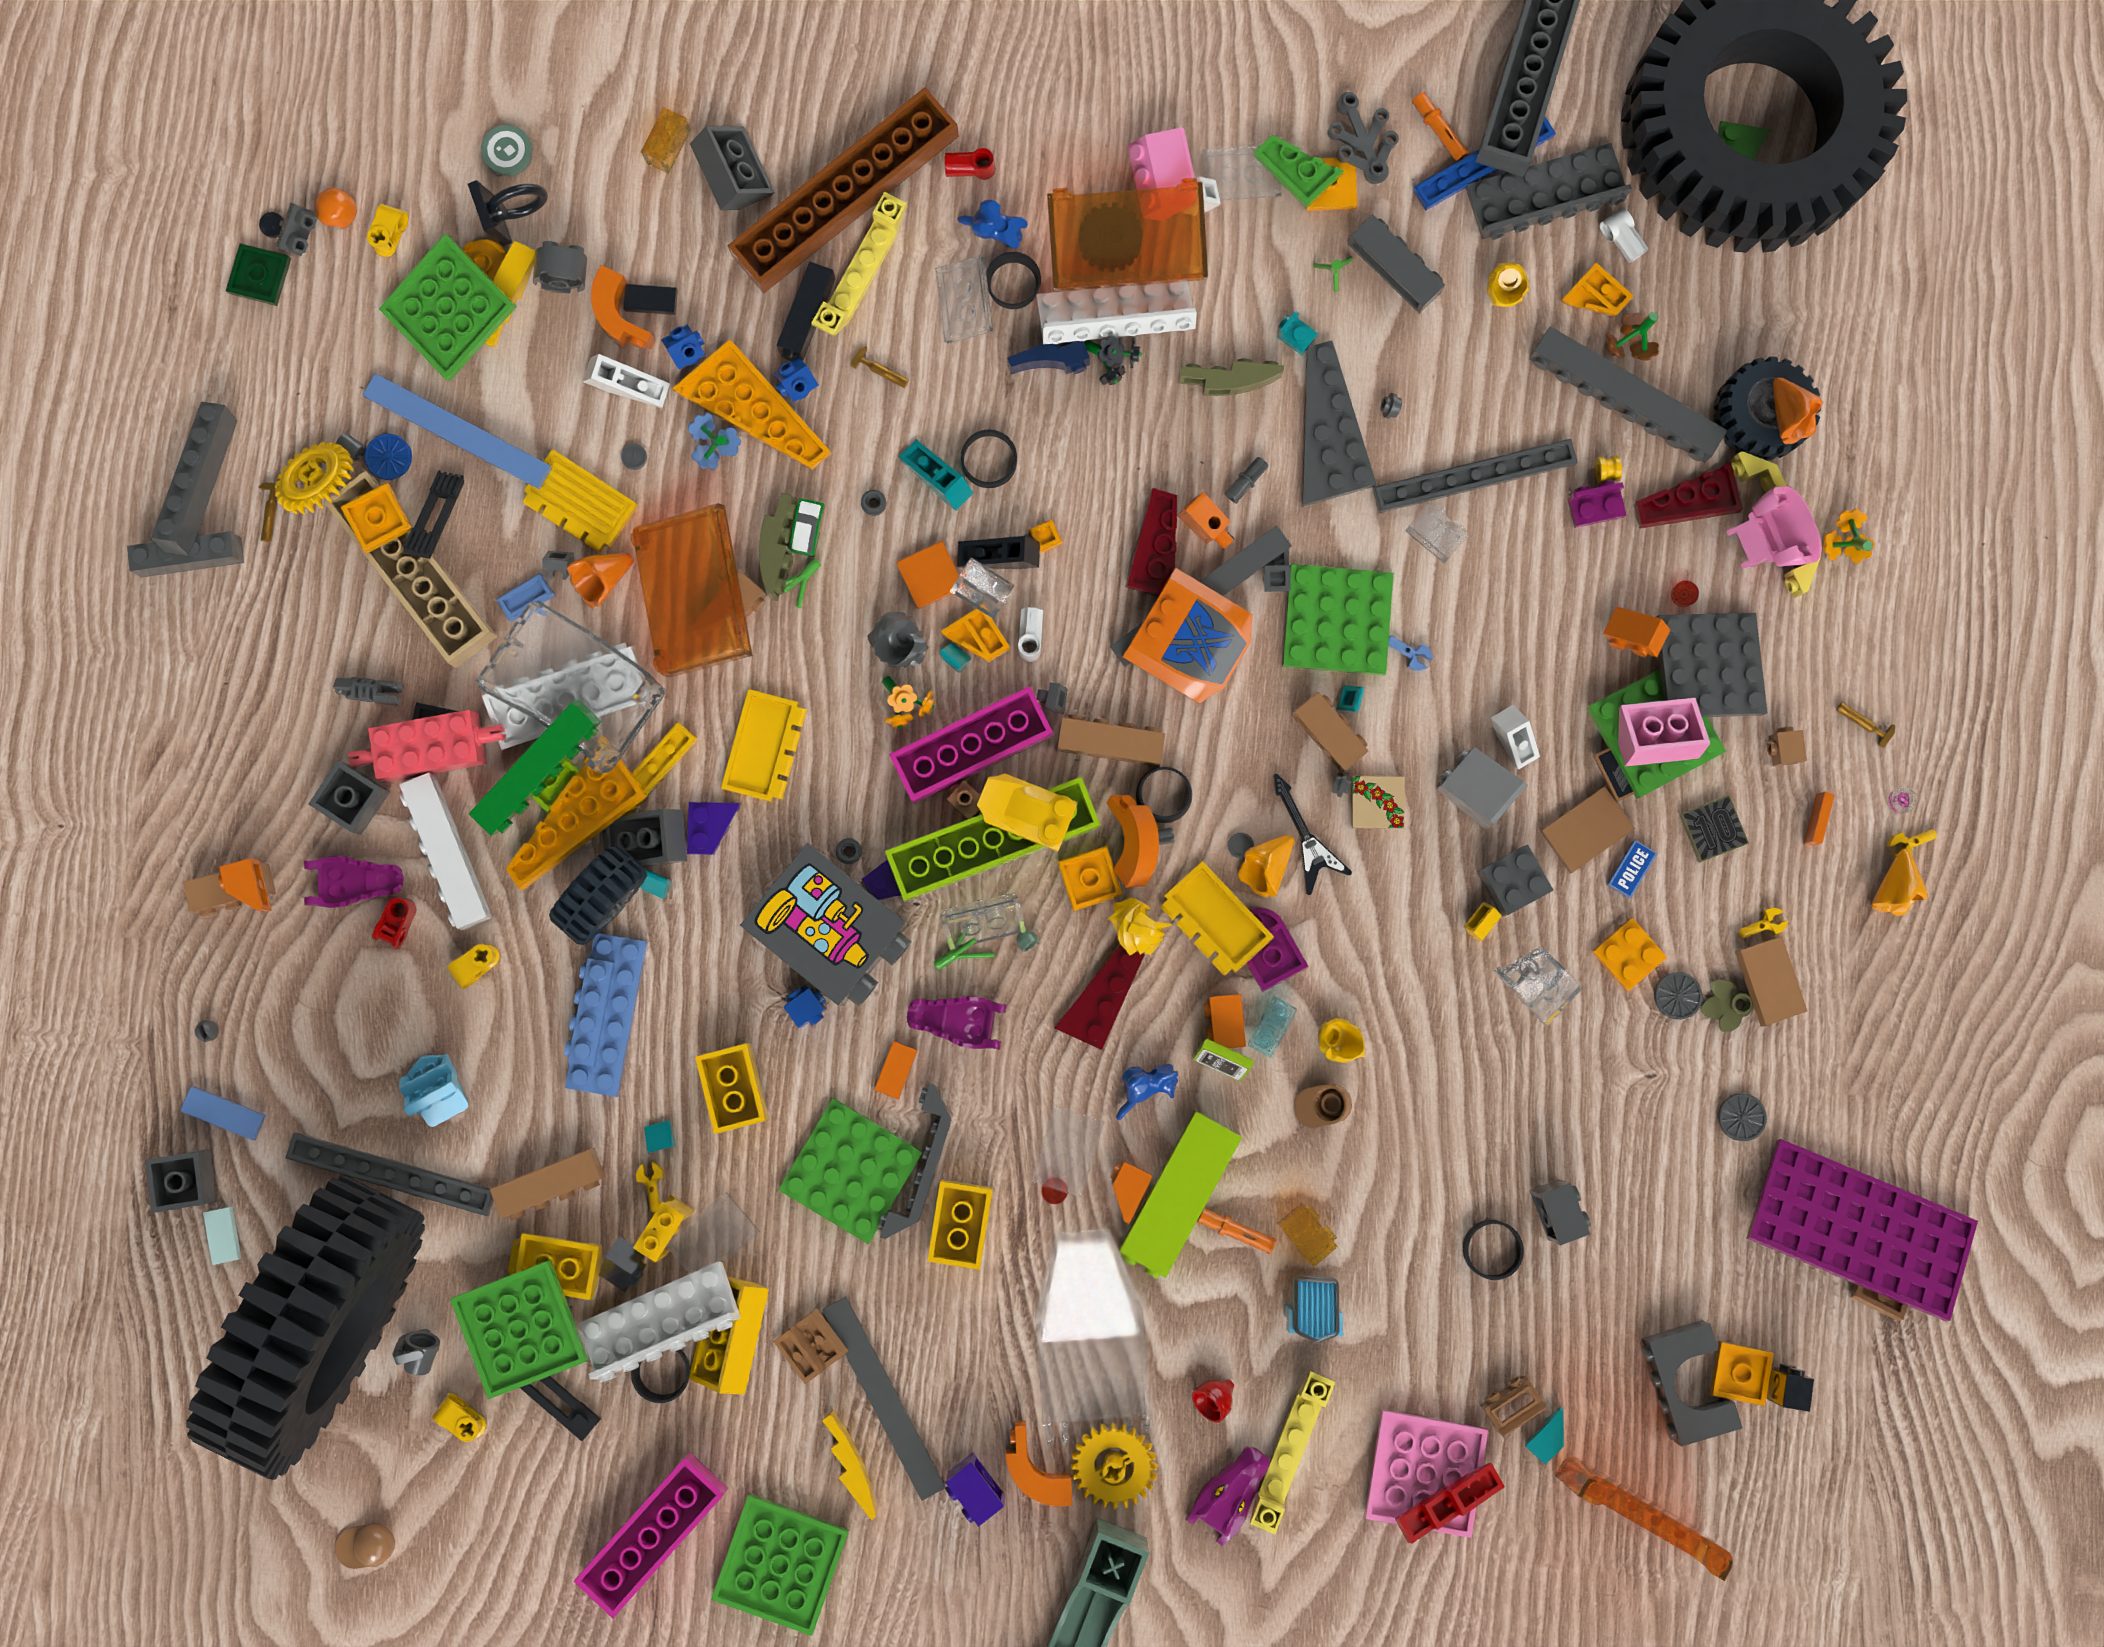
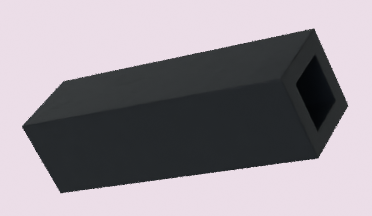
M809 261L776 345L783 358L792 361L799 356L804 361L816 327L811 323L823 301L827 302L836 279L833 269Z

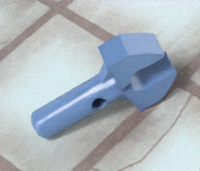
M1389 636L1388 645L1408 657V668L1413 671H1423L1428 668L1419 663L1416 657L1421 655L1427 660L1432 661V653L1427 646L1422 644L1419 648H1412L1396 637Z

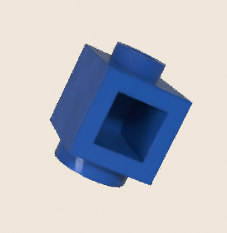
M804 985L785 999L788 1004L783 1006L797 1027L802 1028L808 1023L813 1026L824 1018L822 1013L827 1010L824 1006L827 1001L819 990L814 992L813 989H808Z

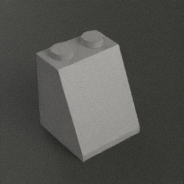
M1474 747L1469 751L1464 749L1455 759L1458 764L1452 771L1448 768L1439 777L1438 781L1441 784L1436 789L1482 829H1485L1497 822L1528 785Z

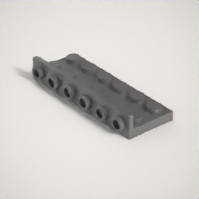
M1612 143L1529 166L1524 177L1508 172L1473 182L1466 186L1467 195L1481 238L1486 239L1490 237L1491 240L1501 238L1507 232L1513 230L1515 233L1525 231L1534 224L1539 223V226L1547 225L1558 217L1563 216V219L1571 218L1577 215L1579 211L1586 209L1587 212H1592L1601 208L1603 204L1610 202L1611 205L1619 204L1626 200V197L1632 190L1631 184L1625 185Z

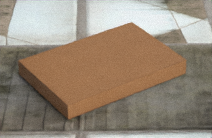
M1604 786L1540 832L1571 874L1633 831L1635 827Z
M1782 936L1735 951L1761 1027L1807 1012Z

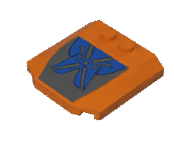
M1174 568L1154 605L1123 653L1122 658L1195 702L1201 703L1225 687L1251 643L1253 614L1181 570Z

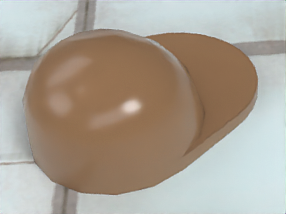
M1325 1084L1301 1091L1295 1100L1294 1108L1298 1120L1303 1125L1317 1128L1345 1120L1350 1115L1352 1099L1344 1087L1338 1084Z
M381 1524L355 1526L346 1529L339 1535L335 1544V1553L340 1563L348 1568L376 1567L391 1557L395 1548V1539L392 1532Z

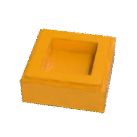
M1052 519L1028 529L1031 538L1040 542V554L1062 544Z

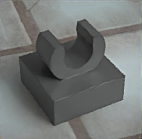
M548 551L542 558V569H549V579L554 578L555 570L562 572L563 580L568 578L567 566L574 562V553Z
M1050 682L1048 691L1038 689L1036 699L1040 700L1041 703H1046L1045 708L1053 713L1064 714L1068 689L1059 683Z

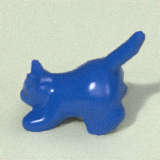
M993 200L981 202L980 208L976 211L974 217L964 215L957 218L959 223L971 226V231L975 236L982 239L992 238L1014 249L1019 247V242L1023 237L1020 229H1025L1028 225L1027 221L1022 217L1006 216L1000 213V205Z
M1159 1065L1149 1073L1140 1067L1128 1068L1122 1075L1127 1102L1119 1109L1116 1119L1121 1120L1136 1103L1143 1102L1158 1092L1166 1093L1170 1098H1174V1090L1178 1083V1072L1173 1071V1065Z

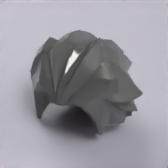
M891 611L885 613L874 623V629L867 635L868 641L873 647L872 652L879 657L881 662L887 663L889 667L906 668L908 665L915 667L916 663H922L925 652L929 648L922 638V631H919L915 619L912 616H906L904 612Z

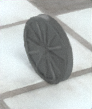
M1675 972L1667 974L1660 979L1655 988L1654 999L1656 1006L1665 1016L1672 1019H1686L1693 1016L1699 1010L1703 994L1695 978L1686 973Z
M1735 1094L1728 1097L1720 1106L1718 1121L1722 1131L1731 1139L1750 1141L1757 1138L1765 1129L1767 1114L1763 1104L1757 1098L1748 1094Z

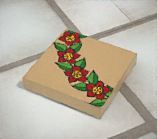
M1352 776V828L1404 829L1405 777Z

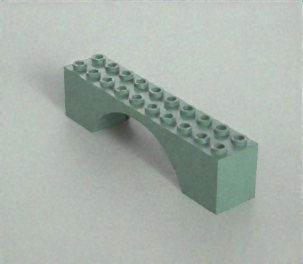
M1096 1518L1047 1647H1107L1117 1623L1131 1603L1149 1555L1147 1537Z

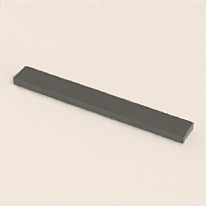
M1567 439L1376 486L1373 488V493L1378 511L1383 513L1574 466L1578 461L1572 440Z
M1276 525L1199 582L1224 596L1288 550L1292 545ZM1142 623L1110 646L1124 667L1128 666L1131 662L1122 658V655Z
M297 1132L292 1135L285 1157L289 1160L484 1216H489L494 1201L490 1191L491 1188Z
M847 1296L823 1308L822 1311L831 1328L848 1349L845 1355L921 1501L945 1489L946 1486Z

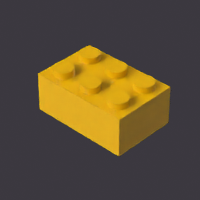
M751 1043L695 1057L714 1134L770 1120Z
M941 1179L927 1262L980 1270L993 1187Z

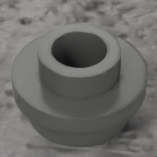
M1390 393L1388 397L1385 396L1383 398L1380 410L1383 412L1384 418H1396L1399 415L1402 407V398L1397 397L1395 393Z
M870 490L861 498V507L870 516L880 515L886 509V498L880 491ZM871 500L879 502L878 506L874 508L870 507L869 503Z
M1347 772L1344 774L1337 773L1332 792L1336 793L1337 797L1341 798L1343 793H1349L1352 779L1348 778L1349 773Z
M851 838L841 840L836 847V856L844 864H854L862 855L861 845ZM852 847L854 849L853 855L846 856L844 853L845 849Z

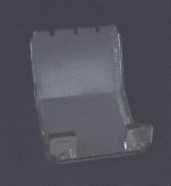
M541 601L529 602L520 615L522 621H516L504 638L507 641L506 644H500L489 660L492 664L484 667L476 682H478V686L483 692L532 717L546 728L554 722L571 702L580 700L602 722L597 726L599 732L590 741L585 739L579 747L582 749L581 752L589 758L586 763L588 767L600 773H608L616 766L665 695V689L653 675L593 632Z

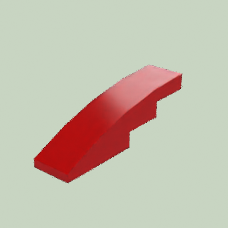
M1488 1463L1430 1495L1396 1517L1395 1520L1407 1542L1413 1544L1431 1530L1440 1529L1458 1515H1466L1505 1486L1493 1464Z

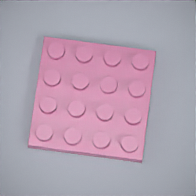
M1381 1409L1364 1517L1370 1520L1397 1524L1396 1517L1445 1486L1482 1467L1488 1429ZM1476 1508L1464 1516L1458 1515L1440 1529H1433L1431 1531L1472 1538Z

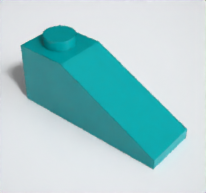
M917 439L899 456V459L955 511L973 494V491L962 475Z

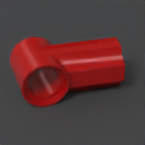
M979 148L974 152L945 153L946 177L976 176L979 179L987 180L995 174L996 167L993 154L986 148ZM981 161L989 162L986 167L978 166Z

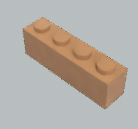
M1070 714L1068 718L1062 717L1057 751L1160 767L1165 733H1161L1160 728L1145 726V729L1141 730L1135 729V725L1131 723L1120 722L1119 726L1109 725V721L1105 719L1094 718L1093 722L1083 721L1082 716Z
M592 1148L491 1188L490 1191L500 1218L503 1219L509 1216L512 1221L525 1216L524 1210L533 1206L535 1211L550 1206L549 1200L558 1196L560 1201L575 1196L574 1190L580 1187H584V1190L587 1191L599 1186L598 1180L605 1178V1174L596 1150Z

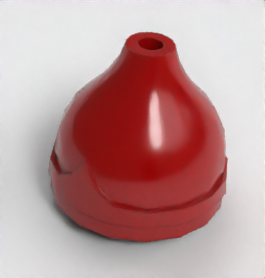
M1229 1379L1225 1381L1213 1380L1204 1382L1193 1391L1192 1401L1197 1410L1206 1419L1214 1423H1220L1232 1410V1393L1235 1385Z

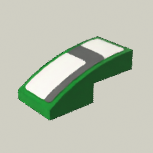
M799 498L789 546L791 552L815 557L820 536L819 529L825 509L824 503Z

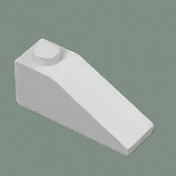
M600 354L590 358L583 379L584 383L606 392L659 408L663 407L670 385L668 382Z

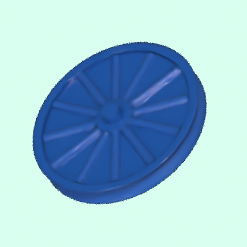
M382 434L375 437L365 450L367 468L380 479L393 480L401 477L407 472L412 462V452L409 445L401 437L394 434Z

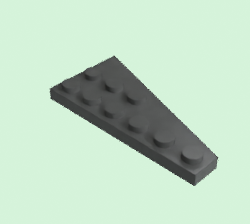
M1333 341L1309 346L1306 359L1302 507L1376 486L1375 477Z

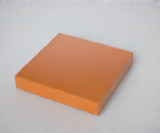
M943 541L896 562L918 610L964 589V585Z

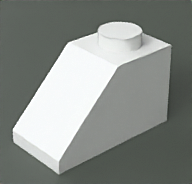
M1514 705L1491 717L1496 736L1518 770L1540 757L1530 722Z

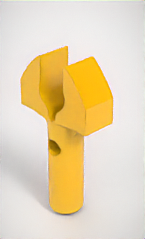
M1930 829L1910 838L1905 837L1903 832L1891 836L1886 847L1899 843L1905 845L1902 849L1911 852L1913 847L1936 839L1937 833L1934 829ZM1899 853L1890 856L1896 858Z
M1773 907L1763 910V919L1739 929V936L1744 939L1766 929L1770 930L1772 935L1783 932L1788 924V920L1778 924L1770 923V921L1773 920L1775 915L1781 914L1784 911Z
M653 1161L652 1168L654 1174L651 1179L646 1175L645 1163H643L636 1172V1180L647 1186L650 1211L655 1213L660 1206L657 1183L665 1175L664 1169Z

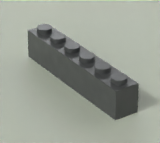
M201 402L151 536L152 540L165 553L190 555L237 424L236 418L226 405Z

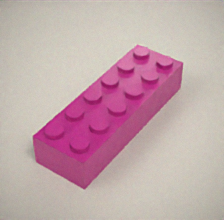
M1029 686L889 754L912 803L916 804L953 786L956 782L959 783L1053 737V731Z
M689 1452L573 1582L613 1619L723 1497L728 1487Z

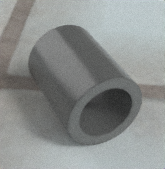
M343 433L336 441V444L342 445L349 452L350 458L355 461L359 460L365 453L366 446L348 433Z

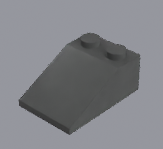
M658 809L623 815L602 830L604 851L611 845H618L643 867L687 861L683 810Z

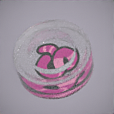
M1900 787L1890 793L1888 803L1894 812L1900 814L1907 813L1916 807L1917 795L1908 787Z

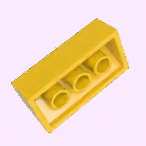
M727 1277L741 1318L733 1321L732 1327L722 1331H717L716 1328L709 1332V1337L697 1341L689 1379L718 1393L745 1395L769 1288L754 1282Z

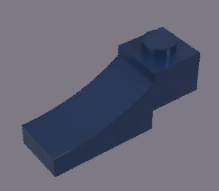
M1076 341L1061 348H1058L1057 344H1041L1008 357L1007 363L1011 375L1037 368H1055L1064 370L1066 374H1079L1090 365V356L1084 342Z

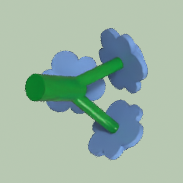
M705 413L702 416L696 415L694 421L688 425V431L692 434L694 440H699L700 438L707 440L710 438L712 445H697L691 457L699 464L700 468L715 470L718 467L717 462L720 457L714 450L719 449L721 456H726L727 454L735 456L738 453V446L741 445V439L737 437V431L734 428L720 429L717 433L718 436H715L711 432L716 427L715 423L712 422L713 416L709 413Z

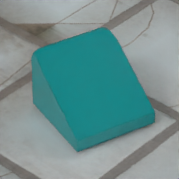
M954 643L947 645L940 651L941 659L958 673L971 661V657Z
M646 870L647 878L641 885V889L657 897L665 898L672 884L671 880Z
M670 1120L644 1127L648 1153L676 1146Z

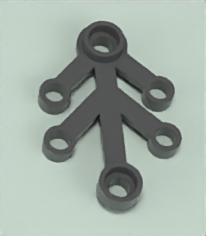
M1345 92L1337 102V110L1342 115L1349 117L1356 136L1344 131L1343 125L1339 122H1333L1330 125L1327 135L1332 140H1339L1347 144L1342 145L1337 151L1336 157L1338 161L1349 163L1363 170L1364 177L1369 183H1382L1389 174L1386 160L1391 149L1398 143L1399 136L1394 131L1386 132L1382 138L1383 146L1376 157L1373 146L1382 126L1389 120L1390 114L1384 108L1377 109L1367 134L1357 110L1359 105L1357 96L1352 92ZM1346 99L1350 100L1353 104L1347 103ZM1378 115H1382L1385 120L1379 119ZM1332 129H1337L1339 134H1335ZM1387 137L1392 138L1394 143H1390ZM1351 147L1363 152L1365 159L1354 155ZM1345 151L1349 156L1345 157L1341 152ZM1373 167L1379 169L1380 173L1375 172Z

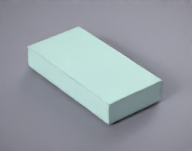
M233 1207L204 1212L203 1216L212 1265L242 1259Z

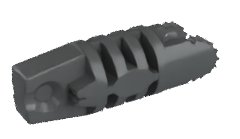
M352 677L351 679L336 678L333 688L338 695H343L347 699L398 706V697L386 694L385 692L401 693L404 685L397 682Z

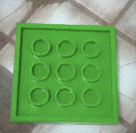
M444 234L382 304L379 310L445 380L451 381L517 306L449 235Z
M1291 564V591H1288L1282 667L1385 676L1387 671L1394 573Z
M1660 669L1587 707L1605 743L1611 749L1634 791L1636 799L1726 752L1708 718L1702 717L1710 745L1699 759L1625 766L1618 745L1619 708L1621 705L1663 701Z
M833 1098L778 1190L869 1244L878 1229L882 1214L886 1215L923 1151Z
M551 1259L450 1299L488 1399L589 1360Z
M748 1494L711 1600L812 1636L850 1529Z

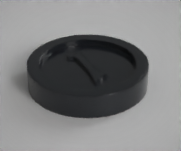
M268 212L261 217L259 228L265 236L277 238L282 229V226L279 225L280 220L284 221V218L276 212Z

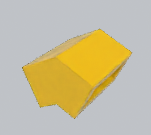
M1483 902L1464 925V928L1478 942L1483 941L1502 915L1493 906Z

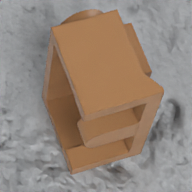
M1525 1376L1513 1378L1506 1384L1507 1388L1499 1393L1498 1391L1492 1392L1485 1397V1402L1480 1405L1502 1437H1505L1548 1408L1530 1380ZM1528 1390L1534 1401L1501 1422L1495 1411Z

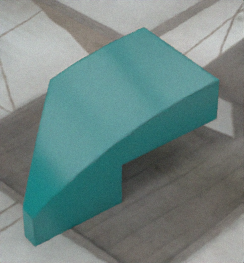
M1561 1406L1545 1419L1544 1426L1532 1435L1525 1444V1447L1545 1465L1564 1447V1409Z

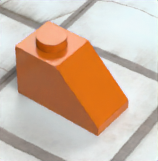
M249 858L219 866L221 874L218 875L220 886L227 894L257 911H272L259 860Z
M1123 1160L1121 1165L1116 1163L1110 1178L1113 1179L1112 1186L1123 1219L1126 1223L1130 1224L1153 1175Z

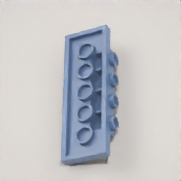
M600 933L594 937L590 958L587 959V963H582L579 977L583 978L582 989L578 988L576 990L574 1003L579 1005L577 1015L573 1014L571 1016L569 1029L574 1031L572 1041L568 1040L566 1042L564 1055L569 1056L568 1062H570L565 1088L613 1097L619 1096L648 942Z

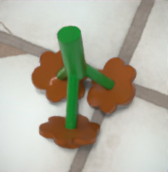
M1651 312L1646 318H1642L1640 313L1625 315L1622 318L1623 326L1620 328L1621 334L1625 335V337L1617 341L1614 335L1607 333L1608 342L1606 346L1608 351L1613 356L1617 355L1619 358H1624L1625 354L1622 345L1627 341L1635 342L1638 338L1642 339L1639 344L1630 346L1633 358L1648 361L1652 356H1657L1659 354V344L1647 341V331L1658 320V315L1654 312Z

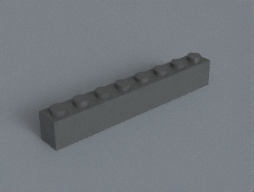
M1551 326L1547 329L1529 358L1537 368L1550 371L1555 374L1559 381L1566 384L1570 383L1577 387L1581 394L1596 398L1603 407L1618 411L1625 420L1640 424L1647 433L1662 437L1669 446L1684 450L1695 461L1705 463L1709 460L1727 433V430Z

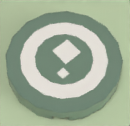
M511 125L498 126L490 130L483 139L481 145L482 158L488 168L497 175L516 176L525 171L532 160V144L526 133L518 127Z

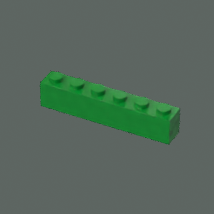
M580 700L571 702L468 815L490 836L498 832L501 834L506 832L513 824L511 819L516 814L520 816L530 806L528 801L532 796L538 797L547 788L545 782L550 777L556 778L564 770L562 764L568 758L572 760L582 750L579 746L584 740L590 741L599 732L597 726L602 721Z

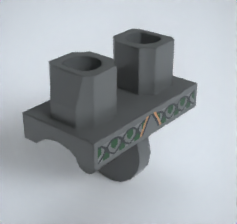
M290 203L285 220H280L279 223L282 229L276 247L302 256V253H306L308 247L307 239L311 229L315 227L317 213Z

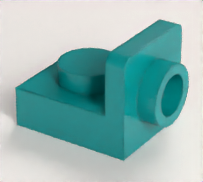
M1295 311L1291 317L1286 315L1278 325V328H1280L1278 338L1302 356L1315 340L1318 333L1298 318L1299 313Z

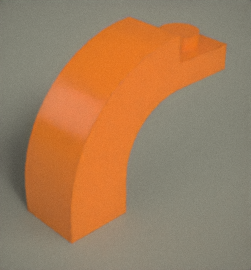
M600 265L591 288V304L599 324L608 337L623 348L628 341L637 348L642 349L644 346L652 349L656 341L652 333L625 321L620 316L619 304L625 292V286L628 284L624 275Z
M1111 795L1106 804L1120 822L1124 832L1123 853L1113 870L1126 888L1146 887L1154 873L1159 855V834L1155 818L1148 805H1137L1130 795Z
M1015 1421V1429H1010L1011 1446H1016V1448L1006 1449V1462L1010 1475L1016 1485L1028 1497L1042 1504L1073 1506L1071 1473L1051 1474L1038 1469L1028 1455L1026 1421Z

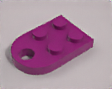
M1253 908L1249 911L1259 918L1265 928L1274 936L1264 948L1246 963L1263 993L1306 970L1309 966L1280 916L1266 908Z

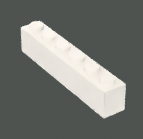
M428 772L400 784L402 790L399 793L403 805L410 810L412 815L409 817L410 824L415 831L418 830L421 838L418 841L423 854L428 855L431 863L428 864V868L432 877L438 880L440 885L438 894L441 900L448 905L450 912H447L451 925L453 927L456 926L457 929L465 930L492 919V914L436 775Z

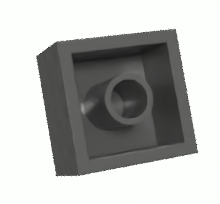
M337 760L308 805L348 831L362 835L390 791L355 768H352L349 764Z
M1528 844L1476 871L1497 910L1502 915L1501 917L1510 915L1554 891Z
M210 1150L145 1160L151 1213L217 1202Z
M1558 1179L1529 1190L1549 1241L1561 1246L1590 1235L1588 1227L1591 1226L1587 1213L1581 1211L1578 1201H1581V1196L1575 1185L1572 1186L1571 1183Z

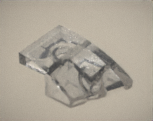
M1542 947L1530 951L1525 956L1516 958L1515 963L1505 968L1499 966L1494 970L1502 982L1511 988L1521 1002L1528 1006L1540 1022L1546 1026L1583 989L1571 974Z

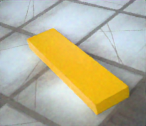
M679 722L670 729L632 772V775L647 796L698 740ZM643 799L641 802H639L625 814H632L645 799Z

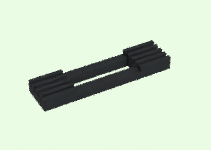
M438 470L416 524L412 527L403 546L405 554L427 559L431 558L464 485V476L458 477L457 474L453 476L452 473L447 475V472L442 474ZM438 497L446 499L432 532L429 531L427 533V530H424Z
M551 1376L540 1381L574 1409L569 1416L564 1414L531 1384L520 1387L521 1390L580 1441H583L601 1420L599 1416L584 1403L578 1401Z

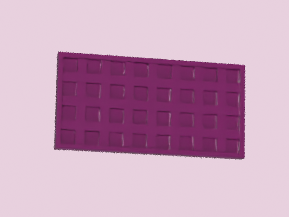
M1779 1139L1776 1140L1746 1239L1946 1322L1951 1321L1978 1221Z

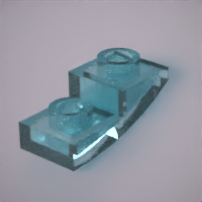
M1274 996L1261 1016V1022L1248 1041V1046L1271 1058L1289 1028L1297 1008Z

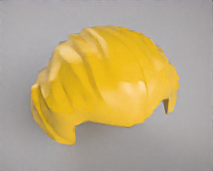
M1514 262L1500 263L1489 273L1486 289L1493 306L1510 307L1523 301V297L1529 291V279L1523 266Z
M1334 1018L1321 1024L1317 1035L1320 1051L1325 1054L1327 1059L1347 1063L1365 1056L1364 1037L1359 1027L1352 1025L1349 1020H1343L1342 1018Z

